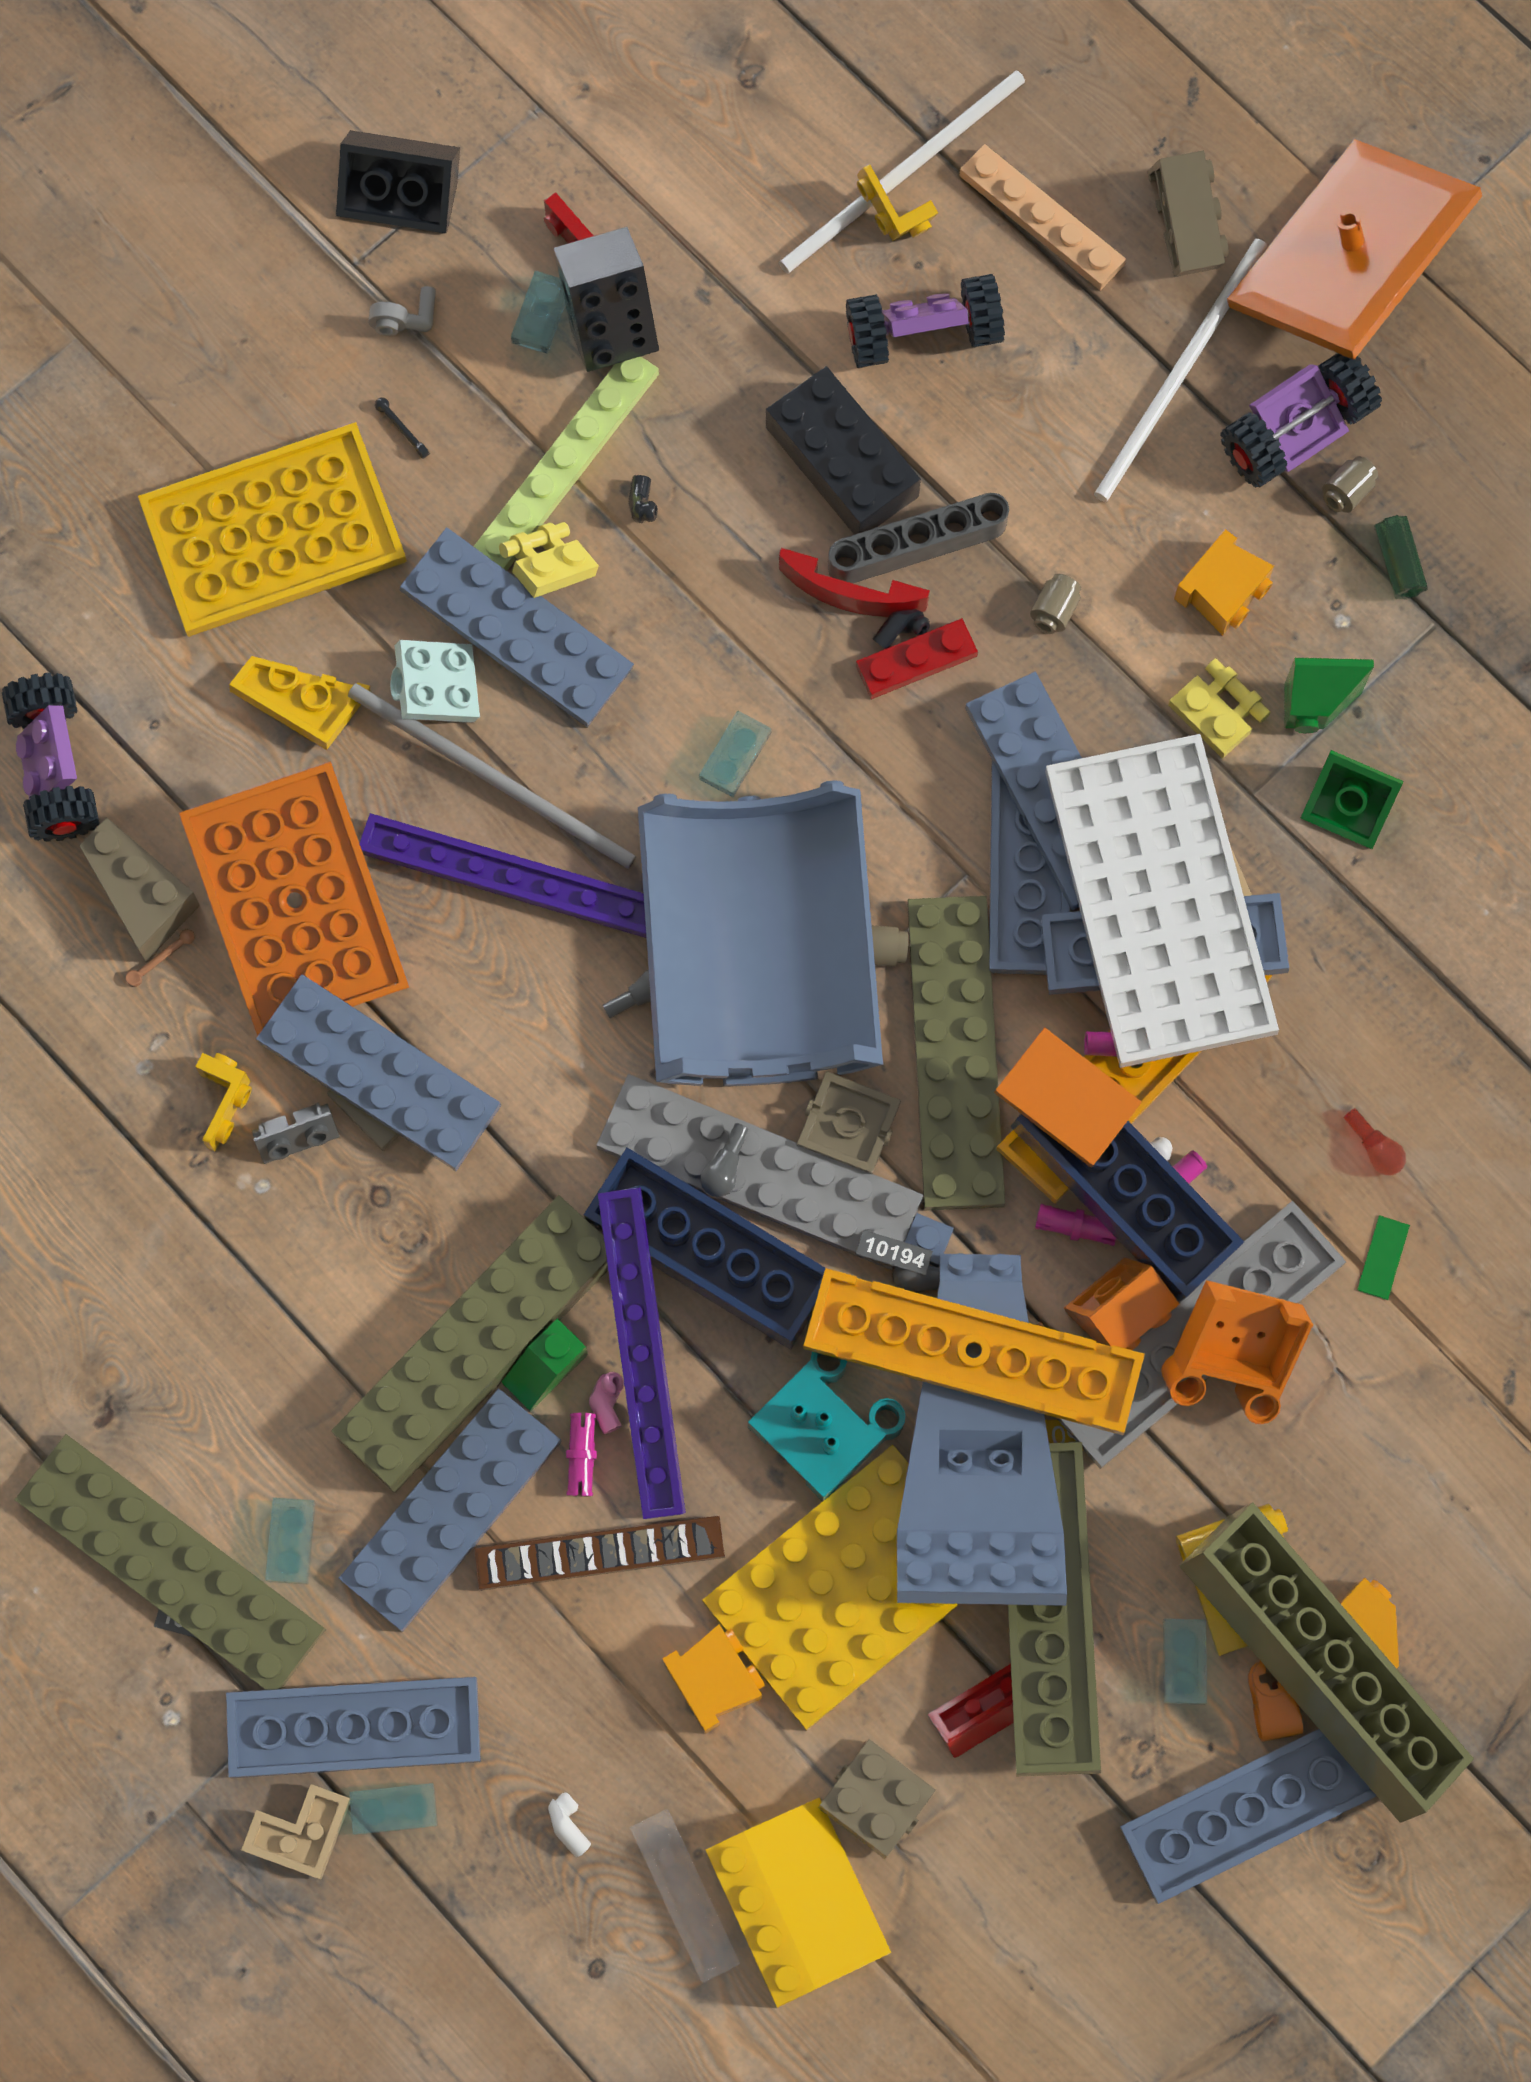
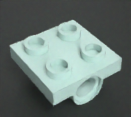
M399 640L394 645L396 667L392 671L390 690L393 700L400 701L402 719L474 723L480 718L472 644Z

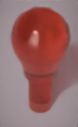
M1356 1108L1344 1116L1345 1121L1363 1140L1362 1145L1367 1151L1372 1166L1378 1173L1391 1176L1396 1175L1404 1168L1406 1152L1399 1143L1385 1136L1379 1130H1374Z

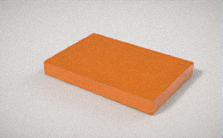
M1045 1027L994 1091L997 1096L1089 1167L1096 1163L1142 1103Z

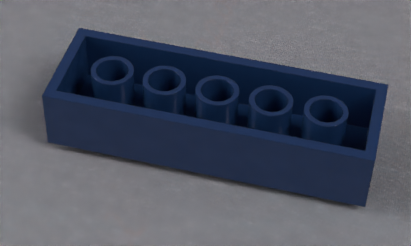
M1022 1114L1010 1126L1139 1262L1154 1268L1179 1303L1187 1298L1244 1243L1239 1235L1129 1121L1126 1122L1092 1167H1089Z
M626 1147L598 1193L641 1187L651 1265L791 1350L812 1317L825 1267ZM597 1193L583 1215L603 1235Z

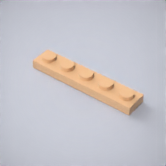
M986 144L961 167L959 176L1098 290L1101 291L1125 266V257Z

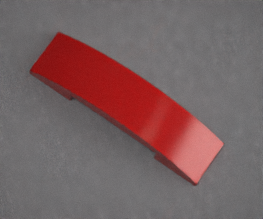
M784 548L780 550L779 570L805 593L830 606L848 612L879 617H889L894 611L917 609L925 612L927 609L930 590L892 580L889 593H884L818 574V558Z

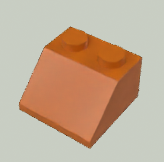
M1124 1257L1067 1304L1064 1309L1096 1343L1133 1350L1140 1344V1337L1150 1328L1155 1329L1162 1326L1171 1318V1311L1179 1305V1302L1152 1266Z

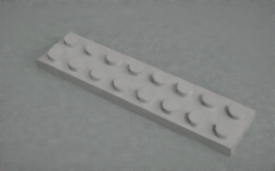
M627 1075L596 1145L598 1150L620 1158L626 1147L693 1188L706 1194L700 1183L701 1172L715 1158L718 1151L724 1148L734 1124H742L749 1129V1132L738 1154L739 1162L737 1165L735 1187L730 1194L718 1197L717 1199L893 1270V1265L856 1254L863 1230L905 1242L923 1199V1194L797 1146V1143L633 1075Z
M1293 1201L1290 1202L1248 1237L1187 1298L1182 1300L1171 1311L1172 1316L1165 1324L1155 1329L1150 1328L1140 1337L1141 1342L1133 1351L1144 1353L1145 1355L1124 1435L1057 1418L1058 1421L1076 1442H1082V1449L1101 1469L1178 1405L1170 1396L1163 1380L1161 1369L1165 1360L1174 1354L1206 1280L1299 1303L1346 1263L1345 1259ZM1202 1374L1204 1381L1211 1377Z

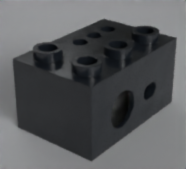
M628 227L554 248L571 333L587 372L659 351L644 266Z

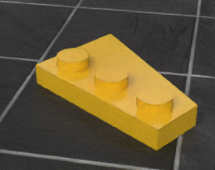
M254 656L249 658L229 684L231 693L325 750L331 746L361 706V704L348 697V693L353 685L336 681L334 676L322 674L319 677L299 672L297 667ZM357 683L361 687L371 692L369 685Z

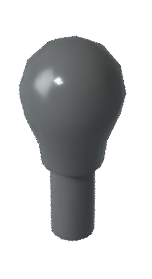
M649 969L634 984L628 987L627 992L603 1004L609 1018L634 1005L641 1006L651 1003Z
M739 1123L734 1124L724 1148L718 1151L715 1158L701 1172L700 1183L706 1194L715 1198L723 1197L730 1194L735 1187L737 1165L739 1162L738 1154L749 1132L746 1126Z
M929 1265L926 1276L896 1266L892 1273L893 1282L898 1288L915 1293L939 1289V1267Z

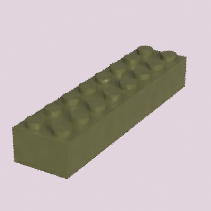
M558 1195L331 1430L334 1436L395 1493L504 1380L525 1350L557 1318L561 1320L608 1271L604 1236Z
M1253 1502L1229 1515L1179 1565L1400 1823L1427 1813L1474 1760L1470 1753Z

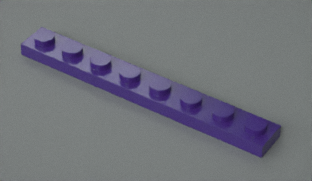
M369 814L359 843L363 855L647 938L644 893L379 815Z
M641 1187L598 1193L643 1519L681 1515L686 1513Z

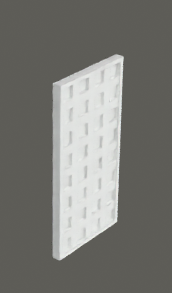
M1201 734L1047 765L1045 773L1120 1068L1277 1035L1279 1028Z

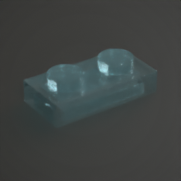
M538 271L534 272L511 335V342L513 344L548 354L565 307L559 277Z
M737 710L700 772L699 780L734 797L770 737L772 728Z
M273 1498L265 1577L267 1582L308 1584L316 1505L314 1500Z
M1206 1619L1163 1620L1164 1704H1207Z
M434 1783L350 1792L353 1835L438 1826Z

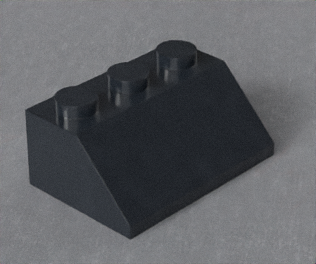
M350 130L340 143L336 216L447 233L458 184L461 147Z

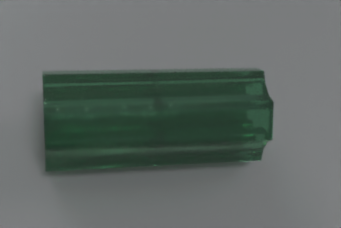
M1396 515L1385 518L1383 521L1375 524L1374 528L1395 599L1405 600L1427 591L1428 586L1407 516Z

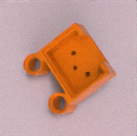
M1206 1280L1174 1354L1166 1359L1162 1365V1377L1171 1398L1181 1406H1190L1198 1403L1206 1393V1383L1202 1376L1203 1374L1235 1382L1236 1396L1249 1421L1255 1424L1271 1422L1280 1413L1281 1405L1279 1399L1313 1327V1323L1302 1304Z

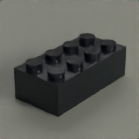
M827 366L766 408V429L854 535L877 528L919 497L921 478Z

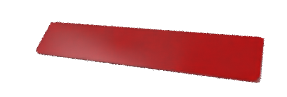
M1011 1664L928 1714L954 1758L959 1757L1014 1723Z

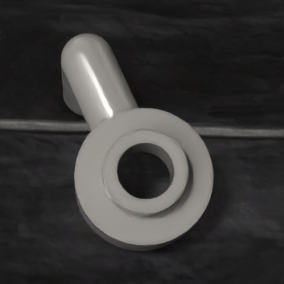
M429 286L421 288L418 315L410 314L405 307L392 302L372 304L369 310V325L378 334L384 336H394L405 328L428 332L433 325L436 289Z

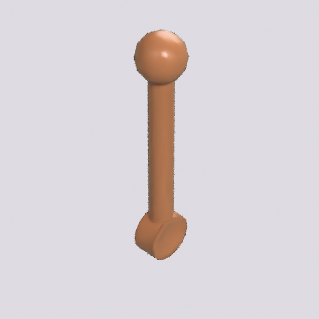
M189 929L182 930L179 939L138 971H128L125 976L126 982L132 987L139 986L145 974L182 945L191 944L195 939L194 932Z

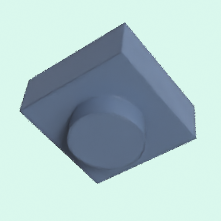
M916 1213L905 1243L933 1251L929 1264L939 1267L940 1254H944L954 1228Z

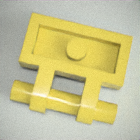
M565 522L556 525L547 523L539 526L536 532L530 534L521 532L512 535L509 541L499 545V551L503 558L514 555L518 559L515 561L512 572L533 598L596 576L599 565L579 541L574 540L564 544L561 540L570 535L569 527ZM543 546L546 551L536 553L533 548Z
M1215 658L1205 668L1215 680L1210 685H1207L1197 675L1170 699L1168 706L1197 734H1201V738L1223 759L1251 733L1252 728L1243 720L1246 716L1251 714L1261 723L1271 712L1261 703L1263 698L1255 690L1250 692L1237 679L1238 674L1230 666L1226 668ZM1225 689L1240 703L1233 710L1218 696Z

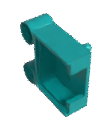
M812 1351L811 1360L748 1421V1429L764 1444L768 1442L806 1480V1486L823 1502L884 1441L892 1440L900 1435L904 1427L906 1415L904 1408L896 1400L890 1398L880 1399L871 1407L867 1425L825 1384L837 1382L842 1378L846 1371L847 1361L839 1359L840 1365L837 1369L830 1372L824 1371L817 1363L818 1358L823 1354ZM889 1410L895 1413L898 1423L891 1429H884L878 1426L875 1416L880 1411Z

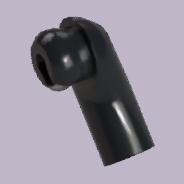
M634 475L632 477L629 495V508L632 518L635 522L641 524L644 521H655L658 514L657 505L653 501H648L651 478L644 475Z
M917 609L894 611L872 639L887 649L901 633L913 632L917 636L926 633L929 630L930 621L924 616L922 611Z

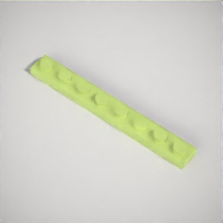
M643 357L615 364L473 547L507 571L517 558L514 555L503 558L499 551V545L509 541L512 535L521 532L526 534L536 532L538 527L544 524L657 378L659 368Z

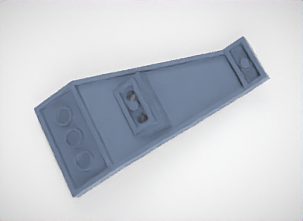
M940 1254L938 1299L1029 1323L1022 1285L1021 1255ZM976 1343L969 1344L966 1347V1354L971 1358H976L982 1353L981 1347ZM923 1382L897 1528V1603L1066 1606L1067 1584L1064 1531L1044 1414Z

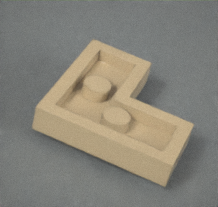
M311 1784L296 1824L256 1810L241 1851L322 1879L351 1799Z

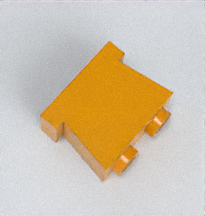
M1226 529L1178 584L1174 600L1185 608L1191 603L1222 636L1230 626L1237 629L1250 612L1246 607L1254 598L1260 601L1273 585L1270 577L1274 565L1236 546L1237 537Z
M720 1624L681 1657L677 1650L662 1658L665 1667L705 1734L720 1725L717 1717L761 1700L762 1694L759 1689L765 1686L753 1664L746 1668L738 1656V1653L744 1649L732 1629L724 1632Z

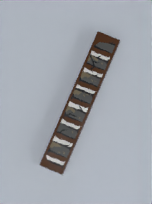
M720 1516L474 1548L480 1591L725 1558Z

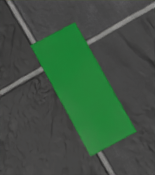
M1379 1215L1358 1285V1291L1386 1300L1389 1299L1409 1231V1224Z

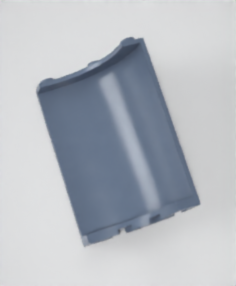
M833 780L823 782L819 788L768 799H761L758 796H744L739 798L738 801L716 802L677 799V796L674 794H659L653 797V801L639 806L638 818L656 1082L701 1086L703 1085V1078L723 1079V1086L770 1085L818 1079L817 1071L837 1068V1074L843 1075L883 1065L860 789L844 786L842 781Z

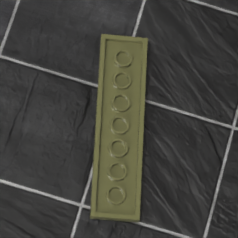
M987 896L908 899L924 1211L1005 1207L1003 1158L996 1150L997 1146L1001 1143L999 1096L994 1093L998 1088L992 977L991 971H989L990 943Z
M65 1434L15 1498L27 1510L265 1690L282 1689L326 1631L323 1626L67 1434Z
M1082 1442L1049 1443L1064 1531L1067 1584L1066 1606L1008 1605L1016 1777L1101 1773Z

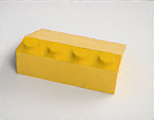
M820 1797L705 1849L777 2008L891 1953L828 1815L818 1808L822 1803Z

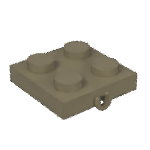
M826 1071L815 1100H810L805 1115L808 1118L797 1146L872 1174L883 1146H888L889 1139L892 1136L893 1131L890 1128L901 1100Z
M869 1739L849 1766L845 1764L835 1777L838 1780L818 1808L878 1855L886 1859L906 1832L909 1835L918 1823L917 1815L936 1790Z

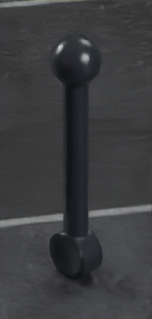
M383 397L378 398L375 401L376 410L387 415L414 446L422 459L430 455L425 445L416 439L389 408V401Z

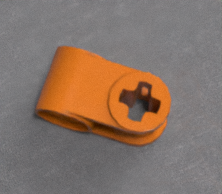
M1261 1661L1256 1662L1248 1673V1683L1253 1701L1255 1725L1260 1741L1265 1742L1303 1734V1723L1298 1704L1278 1681L1272 1683V1690H1270L1267 1683L1261 1684L1259 1676L1265 1674L1266 1669Z

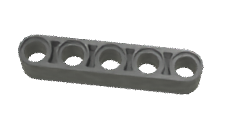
M986 493L842 538L834 542L830 547L828 556L829 575L832 578L856 583L996 539L1006 530L1009 504L1000 494ZM992 511L997 513L1000 518L990 521L986 520L982 514ZM949 523H958L964 529L960 532H951L945 526ZM914 534H921L927 538V541L917 544L912 542L909 537ZM883 545L887 546L891 552L887 555H878L873 551V548ZM841 557H849L855 563L844 567L840 566L836 561Z

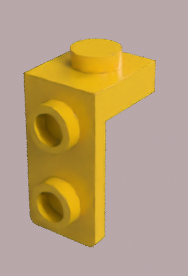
M871 165L863 167L858 172V190L864 200L867 202L871 201L877 212L875 215L876 223L884 235L889 234L891 240L895 241L909 232L912 238L932 228L929 221L938 214L932 200L899 217Z
M202 1053L195 1066L200 1076L228 1088L203 1137L206 1147L215 1151L219 1143L225 1144L229 1139L234 1127V1122L231 1119L237 1108L242 1109L246 1105L251 1095L252 1087L249 1086L251 1081L246 1072L236 1068L237 1062L220 1053H216L214 1058Z

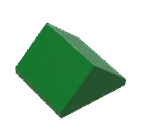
M1331 750L1300 818L1373 849L1404 781Z

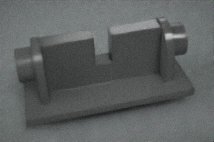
M318 1102L315 1105L293 1112L296 1123L290 1126L285 1115L259 1123V1128L252 1130L263 1163L281 1160L291 1154L314 1146H321L330 1140L339 1138L340 1136L328 1103L320 1106Z

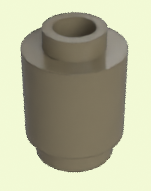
M1357 456L1353 460H1347L1322 487L1324 501L1327 506L1336 512H1351L1375 487V480L1378 478L1377 469L1369 460L1361 456Z
M1055 574L1052 579L1047 580L1030 611L1034 625L1039 630L1048 634L1064 631L1081 599L1079 594L1081 591L1080 584L1064 574Z
M872 925L875 965L896 966V963H906L908 932L899 931L898 927Z

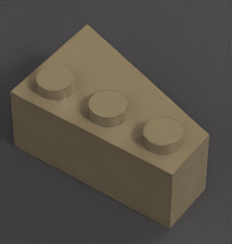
M1204 150L1159 159L1147 173L1150 182L1157 181L1160 199L1156 200L1155 204L1157 212L1163 213L1166 232L1163 235L1174 277L1219 269L1225 264L1224 258L1228 257L1229 251L1225 235H1220L1217 220H1221L1222 213L1218 197L1213 198L1210 183L1214 182L1215 178L1212 161L1210 159L1206 160Z
M107 817L79 845L145 962L155 954L200 906L192 890Z

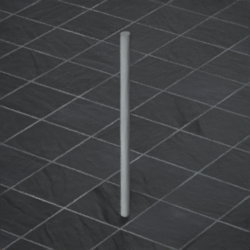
M357 683L350 689L348 697L623 867L629 869L633 864L636 856L417 720L402 719L399 709Z

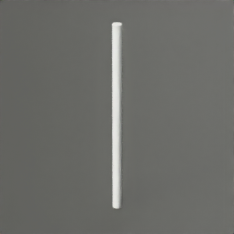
M1017 70L1014 71L879 180L886 194L1025 83L1023 75ZM862 196L858 197L779 261L782 270L789 274L873 206L871 201L867 202Z
M1254 239L1095 491L1094 495L1100 501L1107 502L1229 309L1227 298L1265 252L1267 244L1261 239Z

